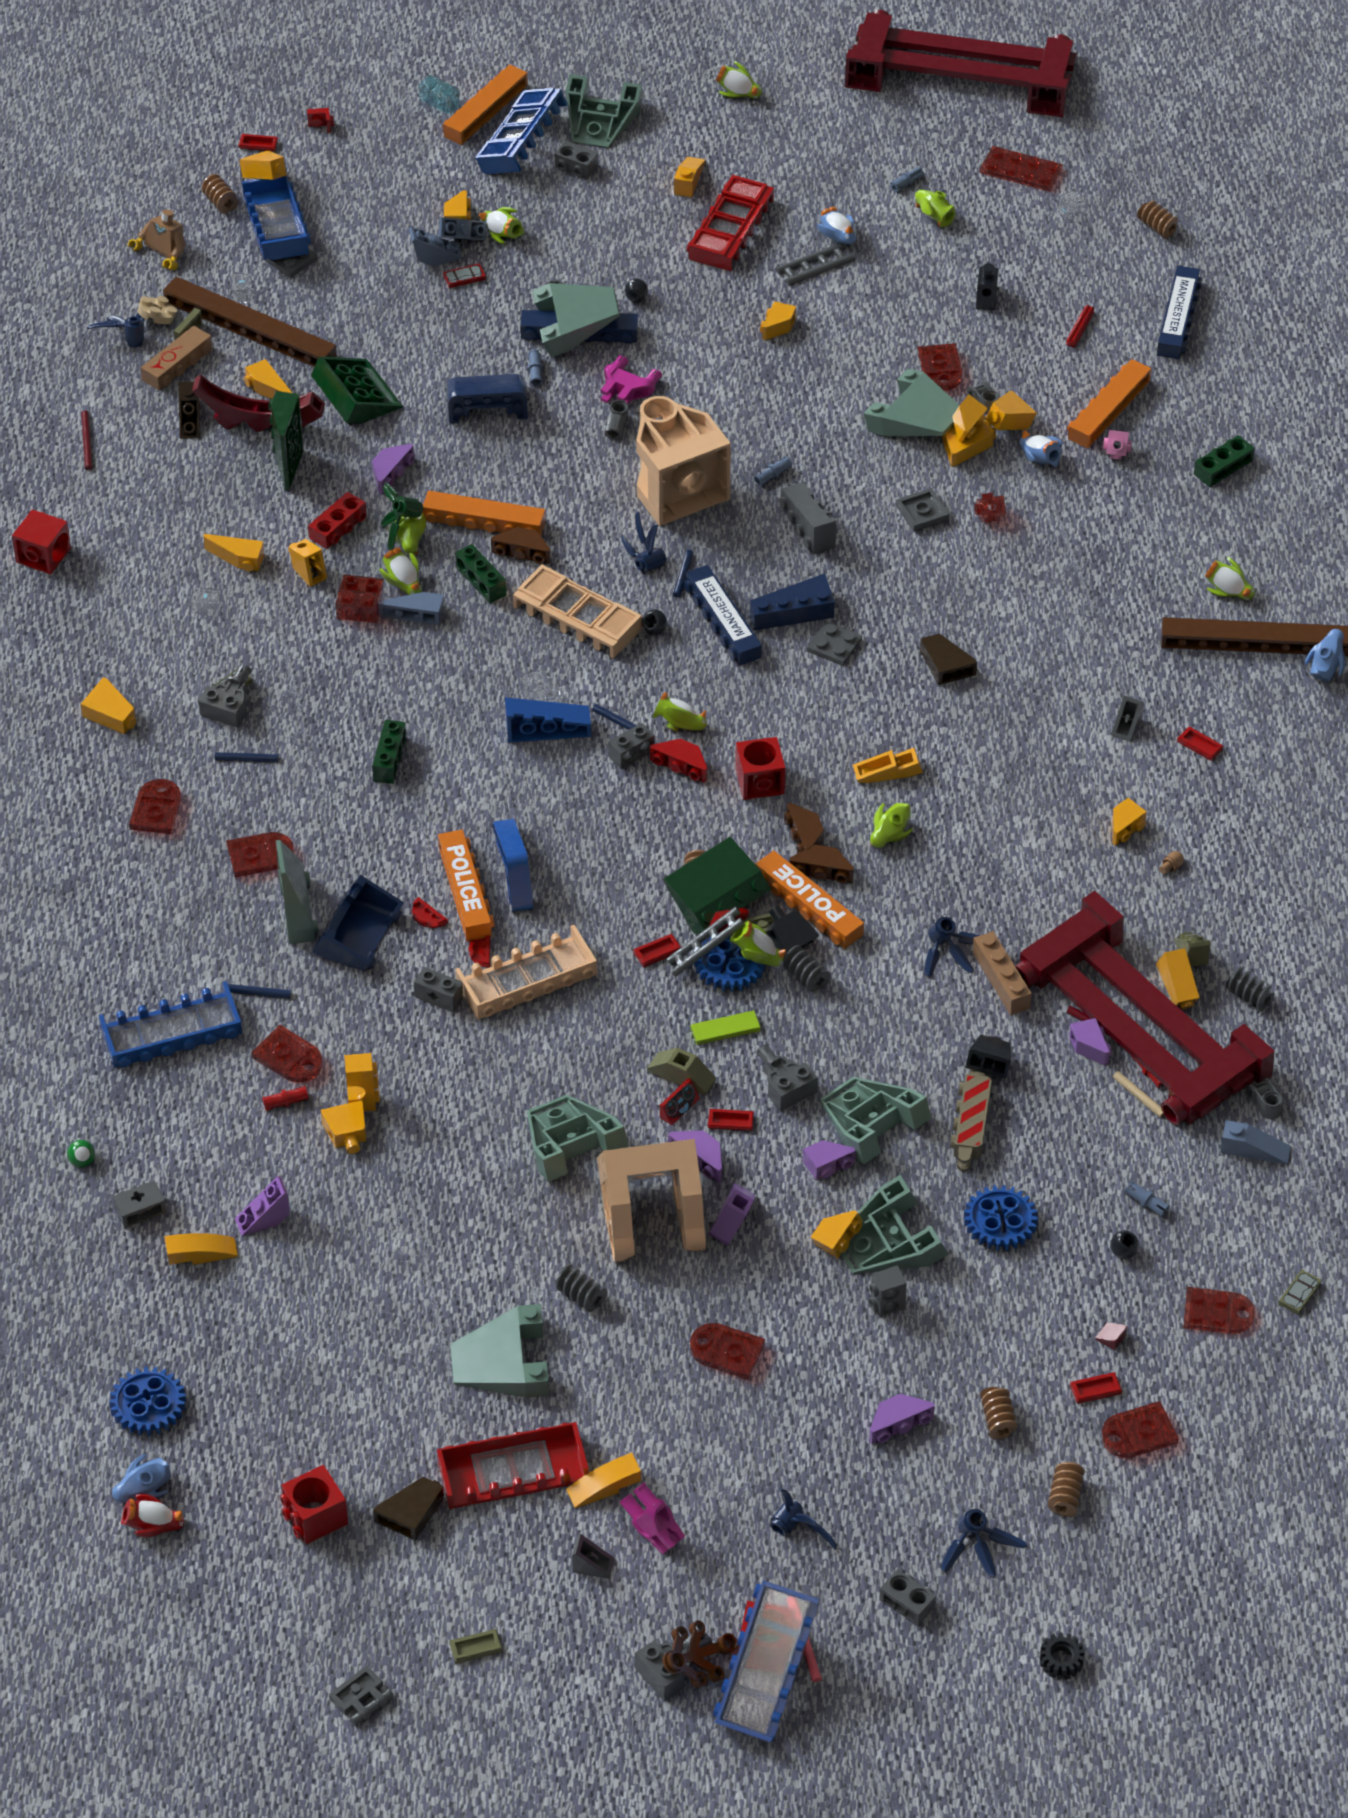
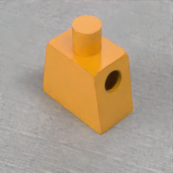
M308 539L292 543L289 546L288 552L291 556L292 567L310 587L327 579L323 553L320 547ZM310 568H313L319 576L312 578L314 573L311 572Z
M362 1100L321 1109L322 1125L335 1148L346 1146L349 1154L359 1152V1143L366 1141Z

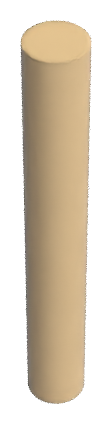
M1117 1071L1113 1075V1078L1158 1117L1164 1116L1161 1107L1123 1074Z

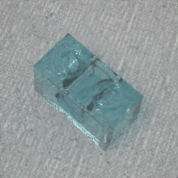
M432 75L427 76L418 84L420 101L446 114H449L460 105L458 88Z

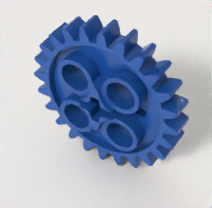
M732 936L728 937L694 963L696 974H700V980L706 979V985L713 983V989L721 986L723 992L726 987L731 992L734 991V987L742 991L743 985L750 988L751 982L756 984L757 978L762 977L765 964L745 959L741 953L742 949L737 944L730 942ZM706 940L703 941V942H702V946L705 945V944H706L707 942H709V941H706Z
M993 1185L992 1191L984 1187V1194L976 1191V1197L971 1196L970 1203H966L964 1226H967V1233H972V1240L979 1238V1245L986 1242L987 1249L991 1248L992 1245H995L996 1251H999L1000 1246H1004L1005 1250L1008 1251L1009 1245L1017 1249L1018 1242L1025 1245L1026 1239L1031 1240L1032 1233L1036 1232L1038 1210L1034 1209L1035 1203H1029V1196L1022 1197V1190L1014 1193V1187L1009 1191L1006 1190L1005 1185L1002 1186L1001 1190H998L997 1186ZM997 1203L1000 1204V1208H1001V1218H1002V1220H1004V1225H1003V1227H1004L1005 1233H1003L1002 1230H1001V1218H1000V1215L998 1214V1205H997Z
M145 1366L144 1372H140L136 1368L135 1375L127 1372V1379L120 1377V1385L114 1384V1392H110L111 1400H109L111 1415L114 1416L116 1424H121V1429L128 1427L130 1434L136 1429L138 1430V1436H141L143 1431H147L148 1436H151L152 1430L160 1434V1428L163 1427L168 1431L169 1423L176 1425V1417L182 1418V1411L186 1409V1394L184 1386H181L180 1379L175 1380L174 1373L167 1376L166 1369L158 1373L157 1367H154L152 1372H149L148 1367Z

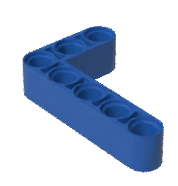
M514 819L493 821L495 841L506 869L511 912L533 909L528 856Z

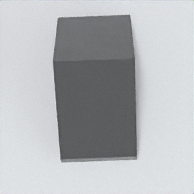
M1126 695L1123 696L1111 733L1112 736L1131 742L1142 722L1143 701Z
M579 1534L572 1554L573 1572L609 1579L615 1558L584 1535Z

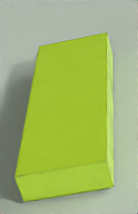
M753 1010L691 1024V1031L696 1045L758 1032L760 1031V1025Z

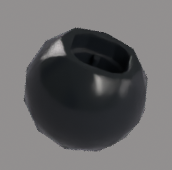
M640 278L630 279L624 289L625 296L632 302L648 295L649 291L648 285Z
M652 609L643 615L642 627L648 634L658 635L666 629L667 618L662 611Z
M1122 1230L1113 1235L1110 1241V1248L1112 1253L1118 1258L1128 1259L1137 1253L1139 1241L1137 1236L1131 1231Z

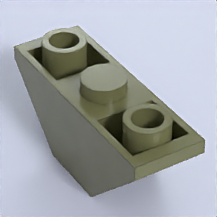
M1193 932L1180 933V937L1174 938L1177 950L1186 949L1191 967L1208 964L1210 940L1203 938V936H1198V934H1193Z
M677 1047L658 1052L647 1067L648 1072L679 1085L689 1078L696 1091L705 1096L716 1081L714 1074L697 1055Z

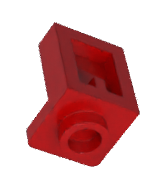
M329 108L307 109L308 127L327 126V133H331V126H334V116L330 115Z

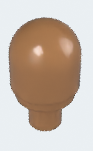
M1179 851L1169 853L1164 858L1163 865L1159 867V871L1162 874H1166L1172 868L1171 872L1176 871L1184 863L1183 854Z

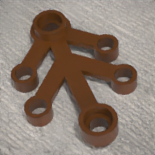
M700 1620L689 1625L691 1638L687 1653L683 1654L682 1648L684 1640L688 1638V1631L685 1627L679 1626L673 1629L671 1633L674 1640L672 1650L663 1655V1665L667 1672L672 1675L682 1673L691 1679V1684L696 1689L707 1684V1676L703 1672H696L686 1663L691 1662L708 1673L709 1679L717 1683L724 1679V1670L720 1666H715L708 1662L704 1657L718 1652L728 1655L738 1647L736 1637L731 1633H725L718 1637L716 1643L699 1648L702 1634L706 1630L704 1623Z

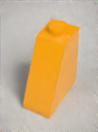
M264 151L239 159L242 178L274 180L286 176L284 157L271 151Z
M1009 391L993 402L985 420L996 430H1023L1030 428L1037 412L1014 391Z
M984 420L980 427L976 425L975 428L977 430L970 439L966 437L962 443L958 441L954 425L942 436L951 467L993 446V439H996V430L994 427H991L987 420Z
M105 677L99 681L81 703L82 717L122 734H125L129 729H133L136 724L134 707Z
M1186 949L1164 952L1156 966L1171 1001L1177 1007L1181 1006V1009L1193 1007L1194 1003L1199 999V994Z

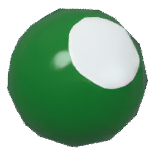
M86 1140L72 1142L67 1150L68 1160L73 1166L78 1168L91 1165L96 1155L95 1148Z

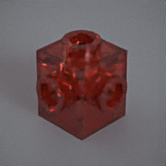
M992 492L981 494L982 498L976 499L974 511L979 516V519L991 522L997 521L998 516L1006 515L1004 495L994 496Z

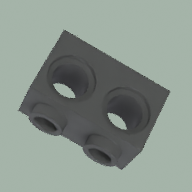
M565 141L554 154L555 167L562 171L574 173L579 177L588 178L598 166V152Z
M641 723L608 741V756L620 769H623L650 754V746L655 744V735Z
M898 1265L872 1273V1282L869 1284L871 1297L868 1298L871 1309L873 1311L876 1310L879 1317L905 1309L907 1283Z
M899 1569L880 1588L879 1600L917 1626L936 1607V1595L929 1587L922 1586L916 1582L910 1574L903 1573Z

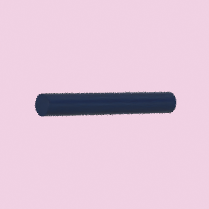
M686 550L673 592L674 597H681L684 581L686 580V572L689 570L694 554L692 550Z
M595 704L592 708L593 712L627 730L637 726L598 704Z
M215 752V760L278 762V754Z
M228 984L231 993L290 999L292 990Z

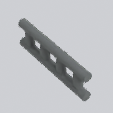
M838 243L776 267L775 270L778 274L785 273L789 277L785 279V282L790 286L854 261L855 257L852 253L845 255L841 251L845 249V245ZM834 253L838 259L829 262L825 256ZM815 260L821 263L820 266L812 268L809 264ZM801 266L805 272L796 275L792 269Z
M736 906L667 958L671 965L677 964L671 970L675 977L745 925L741 918L735 920V917L740 914ZM728 924V927L718 934V930ZM711 937V940L701 947L700 944ZM693 950L694 953L684 960L683 957Z

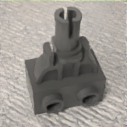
M241 664L234 676H230L229 679L226 677L222 683L217 684L213 688L207 686L198 700L200 715L238 728L247 714L245 703L247 685L244 682L249 674H251V668L247 665L244 667V664Z
M767 1044L757 1049L756 1054L766 1064L763 1070L767 1075L768 1097L780 1112L818 1092V1077L806 1062L799 1065L796 1062L789 1061L785 1056H776Z
M706 1632L702 1634L699 1648L713 1644L710 1636L706 1637ZM654 1640L635 1652L634 1668L660 1698L666 1701L684 1689V1679L686 1676L682 1673L672 1675L664 1668L663 1655L672 1650L673 1643L658 1645ZM684 1641L683 1643V1654L687 1653V1649L689 1646V1642ZM691 1662L686 1663L689 1667L694 1665Z

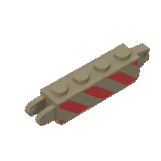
M971 1069L969 1074H965V1081L960 1082L958 1095L962 1096V1100L957 1099L956 1113H959V1118L955 1117L953 1131L957 1132L956 1135H952L950 1148L954 1149V1157H958L957 1168L962 1172L970 1170L972 1159L981 1157L992 1080L985 1076V1073Z

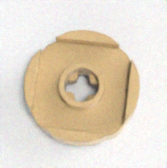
M142 296L137 310L141 317L146 320L149 317L155 319L154 323L171 324L173 319L175 320L177 309L168 303V298L164 296H158L157 298Z

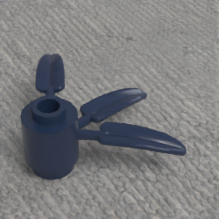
M139 313L136 316L129 317L127 320L118 316H109L107 319L110 321H99L87 326V329L124 327L125 341L131 347L141 346L142 341H144L145 319Z
M638 511L635 515L636 529L639 540L645 545L646 551L642 553L636 552L623 534L621 535V541L631 557L636 556L635 565L637 569L646 573L663 566V563L666 562V555L662 548H653L658 524L652 525L646 538L641 524L640 512Z
M939 918L928 932L930 940L935 944L934 948L928 950L926 956L925 975L928 977L932 976L940 955L937 950L938 945H943L947 941L951 946L949 952L955 961L965 971L973 973L974 969L959 945L953 943L951 937H958L959 942L973 945L974 937L980 935L963 931L955 933V922L951 918Z
M779 1487L784 1503L771 1518L770 1527L772 1530L785 1536L787 1533H791L796 1525L801 1522L818 1532L836 1550V1542L830 1534L817 1524L812 1517L804 1514L801 1504L793 1500L787 1490Z
M971 1509L960 1517L958 1529L962 1535L959 1540L955 1539L952 1541L943 1558L941 1569L943 1572H948L965 1547L963 1544L964 1539L976 1536L978 1543L974 1545L978 1559L988 1576L995 1577L994 1563L987 1543L981 1540L979 1534L981 1531L989 1533L991 1540L1003 1545L1025 1548L1027 1544L1022 1539L996 1527L992 1529L987 1528L986 1515L979 1509Z

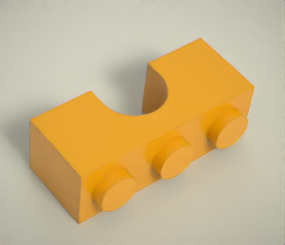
M371 1053L344 1055L348 1103L362 1100L364 1111H376V1103H380L377 1062H372Z

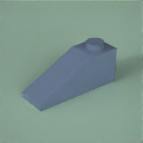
M428 592L381 600L378 603L379 617L435 625L440 624L445 608L444 595Z
M1226 1120L1220 1153L1288 1165L1291 1145L1249 1124Z

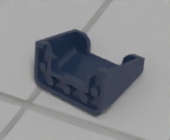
M502 374L455 377L447 382L449 423H459V419L463 415L469 417L468 409L508 407V414L513 412L517 415L518 419H528L527 392L522 375Z
M360 874L343 896L314 946L312 953L318 957L362 971L366 968L370 970L376 961V958L373 957L375 955L374 951L392 921L396 923L403 912L400 909L404 902Z

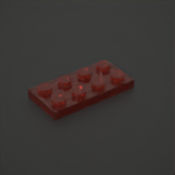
M992 146L980 167L979 173L1050 192L1063 169V164Z

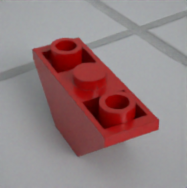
M680 738L650 746V760L656 765L671 768L673 772L685 774L694 781L699 780L704 783L707 781V766L698 745Z

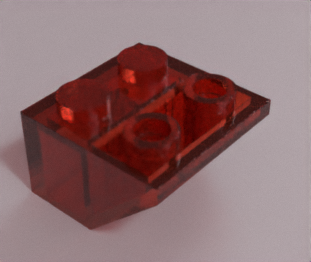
M343 574L335 603L336 618L377 624L379 617L378 603L382 600L384 579Z

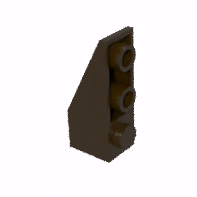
M194 381L178 382L180 439L200 438V398L192 392Z

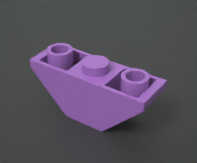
M406 444L384 448L372 460L373 476L380 494L384 493L383 486L385 482L392 487L395 479L403 475L405 468L413 464L415 460L414 445Z
M703 1130L670 1132L668 1134V1142L695 1139L699 1169L710 1180L714 1179L718 1183L722 1180L719 1141Z
M277 1176L235 1218L241 1236L278 1226L290 1214L288 1193L282 1178Z
M735 1183L708 1234L728 1246L746 1217L754 1201L755 1194Z
M898 1394L880 1402L870 1428V1443H884L897 1433L905 1434L918 1424H928L934 1418L935 1405L933 1402L903 1394Z

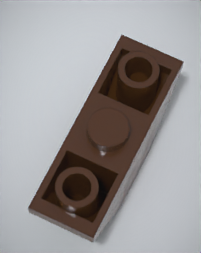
M515 527L491 538V553L499 556L515 557L518 560H531L538 564H550L551 562L550 548L536 530Z
M788 803L786 813H784V821L786 825L791 827L790 835L792 841H797V853L809 850L814 845H821L824 838V828L818 814Z
M814 845L790 857L789 863L805 876L815 877L819 880H836L839 883H853L854 867L837 848Z

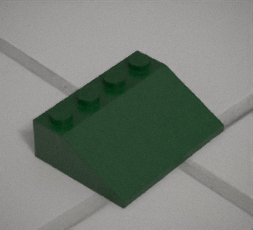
M319 356L311 376L346 423L362 424L403 408V405L367 359Z
M275 391L273 399L270 398L268 409L271 410L270 425H273L271 439H274L273 453L276 456L284 489L289 492L304 452L299 394Z
M731 836L662 879L695 935L709 927L716 912L731 910L735 906L743 908L771 890L761 870Z

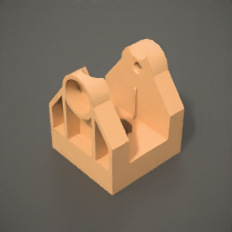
M654 396L644 400L640 406V426L636 439V453L640 457L641 467L637 482V497L657 524L661 526L729 500L731 443L709 414L675 403L672 399L665 396Z
M695 1139L605 1150L597 1157L604 1213L615 1263L623 1262L635 1255L628 1181L671 1176L673 1197L683 1247L686 1250L697 1252L706 1250L703 1198Z

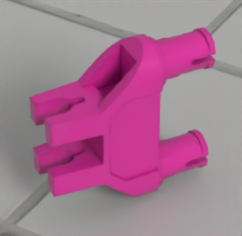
M619 355L611 365H607L604 368L606 383L601 389V393L604 394L601 397V401L608 403L615 394H618L617 400H623L629 405L632 400L649 397L655 391V384L662 378V373L659 370L652 369L646 378H642L624 371L623 369L629 362L626 357L622 358V355Z
M644 1482L633 1492L646 1507L645 1510H643L631 1493L619 1503L633 1519L631 1524L637 1532L649 1540L660 1553L664 1554L682 1540L685 1535L674 1520L672 1511L665 1501L660 1498L657 1499Z

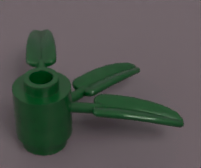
M385 482L383 490L388 499L393 502V510L383 518L381 525L384 528L391 524L388 537V550L391 551L394 550L401 517L412 519L420 517L423 513V504L415 498L398 496V493Z

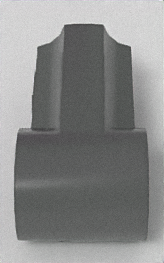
M615 400L611 403V412L605 430V436L610 439L618 440L622 438L625 424L628 421L627 402Z

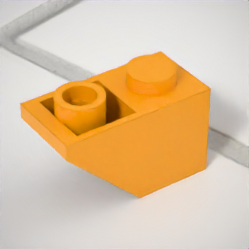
M467 190L461 191L444 203V218L471 220V211H467V209H471V198H467Z
M774 301L771 309L768 308L766 320L762 321L760 326L762 339L768 340L790 332L796 320V306Z
M969 394L952 416L958 441L961 443L966 437L969 439L977 430L975 428L976 425L981 426L986 419L984 414L988 409Z
M1130 798L1125 799L1113 808L1112 844L1115 846L1120 842H1126L1132 833L1141 831L1146 825L1147 811Z
M855 1210L823 1218L812 1234L811 1239L817 1247L839 1258L841 1253L847 1250L849 1241L854 1234L860 1231L863 1220Z

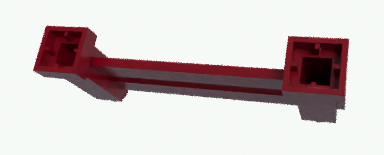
M875 10L872 13L867 12L864 24L860 23L857 31V45L853 44L852 49H848L844 87L881 92L884 68L1027 87L1026 113L1063 118L1066 96L1071 82V74L1068 73L1074 70L1077 53L1072 52L1073 40L1063 34L1048 37L1045 48L892 28V15L885 10ZM888 46H890V47H897V48H904V49H911V50H919V51L933 52V53H941V54L955 55V56H962V57H970V58L984 59V60H991V61H999V62L1013 63V64H1021V65L1035 66V67H1040V68H1039V70H1037V69H1030V68H1023V67H1016V66H1008V65H1001V64H994V63H987V62H979V61H972V60H965V59H957V58H950V57H943V56H936V55H928V54H921V53H914V52H907V51L892 50V49H888Z
M1095 890L1082 899L1080 912L1020 952V962L1015 967L1028 988L1035 984L1041 989L1051 982L1091 1019L1096 1018L1098 1025L1102 1026L1103 1030L1169 1089L1168 1099L1161 1103V1110L1167 1120L1174 1125H1178L1183 1120L1190 1125L1199 1118H1203L1221 1105L1224 1100L1236 1094L1251 1082L1256 1081L1259 1083L1264 1078H1271L1273 1076L1275 1050L1248 1026L1242 1024L1231 1032L1230 1045L1223 1048L1113 949L1123 942L1124 916ZM1084 959L1201 1066L1190 1072L1084 976L1075 965Z

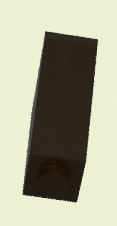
M940 633L920 638V653L938 685L977 675L976 659Z
M421 1477L375 1506L373 1509L374 1522L416 1541L443 1501L444 1486L436 1480Z

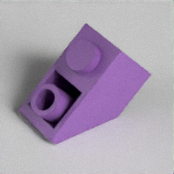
M1096 1018L1071 1023L1069 1037L1075 1052L1102 1065H1107L1112 1051L1110 1044L1104 1040L1103 1027L1098 1025Z
M822 1140L803 1149V1163L816 1180L822 1177L825 1179L829 1178L834 1172L840 1169H849L855 1163L856 1150L854 1147Z

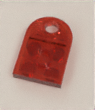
M956 343L917 347L921 372L930 377L944 391L952 390L961 383L962 368Z
M155 779L145 783L138 792L129 822L130 830L172 834L181 803L179 787L167 779ZM159 788L167 789L163 792L157 791Z
M268 832L226 840L234 877L277 870L276 840H281L294 853L291 839L282 833Z
M282 1025L273 1030L251 1052L253 1059L292 1082L312 1080L322 1069V1055L319 1049ZM306 1065L314 1066L311 1070L303 1069Z
M1187 1287L1183 1328L1238 1334L1246 1331L1253 1324L1255 1308L1246 1296L1236 1292ZM1246 1311L1249 1313V1316L1241 1318L1237 1315V1312Z
M708 1323L698 1327L690 1339V1351L697 1362L746 1380L749 1379L765 1346L764 1338L719 1323ZM700 1338H705L709 1342L706 1344H699L697 1343V1340Z
M1160 1401L1109 1417L1103 1425L1101 1435L1104 1447L1113 1455L1122 1458L1135 1457L1178 1444L1179 1440ZM1116 1435L1121 1440L1118 1442H1113L1109 1440L1108 1437Z

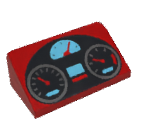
M691 1079L685 1080L660 1104V1118L670 1125H673L700 1099Z

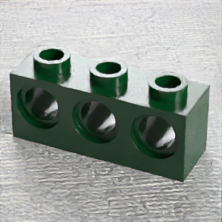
M1239 435L1229 439L1220 447L1214 448L1210 453L1195 461L1194 475L1207 486L1212 487L1254 460L1255 447Z
M473 544L455 552L457 570L489 604L507 595L506 579Z
M385 720L372 764L374 782L394 784L407 738L406 722Z

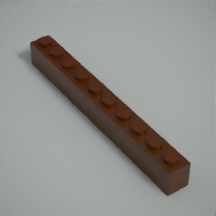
M177 276L163 289V296L168 298V303L172 304L175 308L189 314L195 308L201 310L203 320L312 367H315L319 356L337 357L336 345L332 342L321 339Z
M1162 617L1161 648L1308 655L1310 650L1319 644L1332 629H1339L1344 633L1343 652L1348 657V626Z

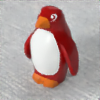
M147 1494L136 1495L135 1498L138 1501L129 1499L125 1504L121 1518V1524L139 1530L135 1532V1535L145 1538L179 1530L185 1523L182 1511H173L154 1496Z

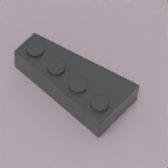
M801 482L782 488L781 497L779 498L780 506L782 509H786L789 521L794 522L797 534L799 536L802 535L806 549L810 548L811 552L816 554L835 548L836 519L828 517L830 516L827 509L822 510L821 502L818 499H814V494L805 483Z

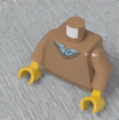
M163 210L162 215L152 218L143 227L137 239L128 241V247H132L136 243L133 250H140L143 247L142 241L144 240V245L168 257L163 261L162 265L164 268L169 267V270H176L178 268L176 260L180 258L186 247L183 226L173 220V211Z

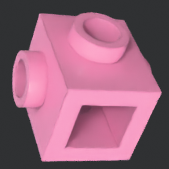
M1109 430L1108 438H1104L1103 450H1107L1106 454H1110L1111 459L1122 460V456H1127V452L1131 453L1132 441H1129V432ZM1117 441L1121 443L1119 449L1114 447V443Z

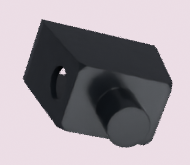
M987 263L979 267L976 309L995 311L999 269L994 267L993 264ZM985 288L990 289V295H984Z
M780 905L769 911L775 922L767 928V933L777 949L786 950L785 955L793 946L800 945L804 948L818 938V932L797 910H793L786 915Z
M980 1035L970 1047L965 1068L1006 1079L1011 1062V1044L997 1036Z

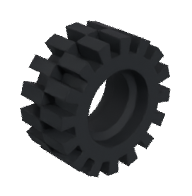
M1058 1633L1057 1638L1055 1634H1052L1050 1639L1046 1638L1040 1650L1041 1667L1043 1666V1671L1045 1673L1049 1671V1676L1052 1678L1054 1675H1057L1059 1680H1061L1062 1676H1065L1066 1680L1070 1679V1675L1075 1677L1077 1671L1080 1672L1084 1663L1085 1650L1083 1649V1644L1081 1642L1078 1643V1638L1076 1637L1072 1640L1071 1634L1068 1633L1066 1637H1063V1633ZM1064 1650L1071 1655V1660L1068 1662H1058L1052 1655L1056 1651Z

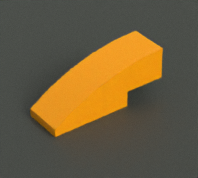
M914 748L895 755L890 750L853 764L858 783L893 780L923 773L919 757Z
M209 1233L164 1236L169 1265L189 1261L196 1265L238 1257L234 1237Z
M631 1452L589 1472L566 1488V1491L574 1508H578L618 1494L619 1489L641 1482V1470Z

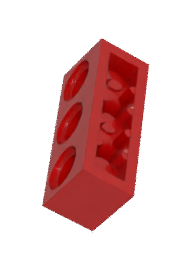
M346 492L308 525L309 539L326 549L332 544L336 545L345 533L348 534L352 531L353 526L358 522L364 521L367 515L366 502Z

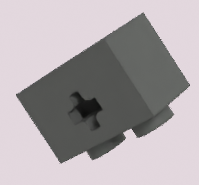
M424 967L414 981V995L418 999L454 1012L464 997L463 982Z
M155 1180L112 1196L114 1209L124 1228L167 1212L165 1199Z

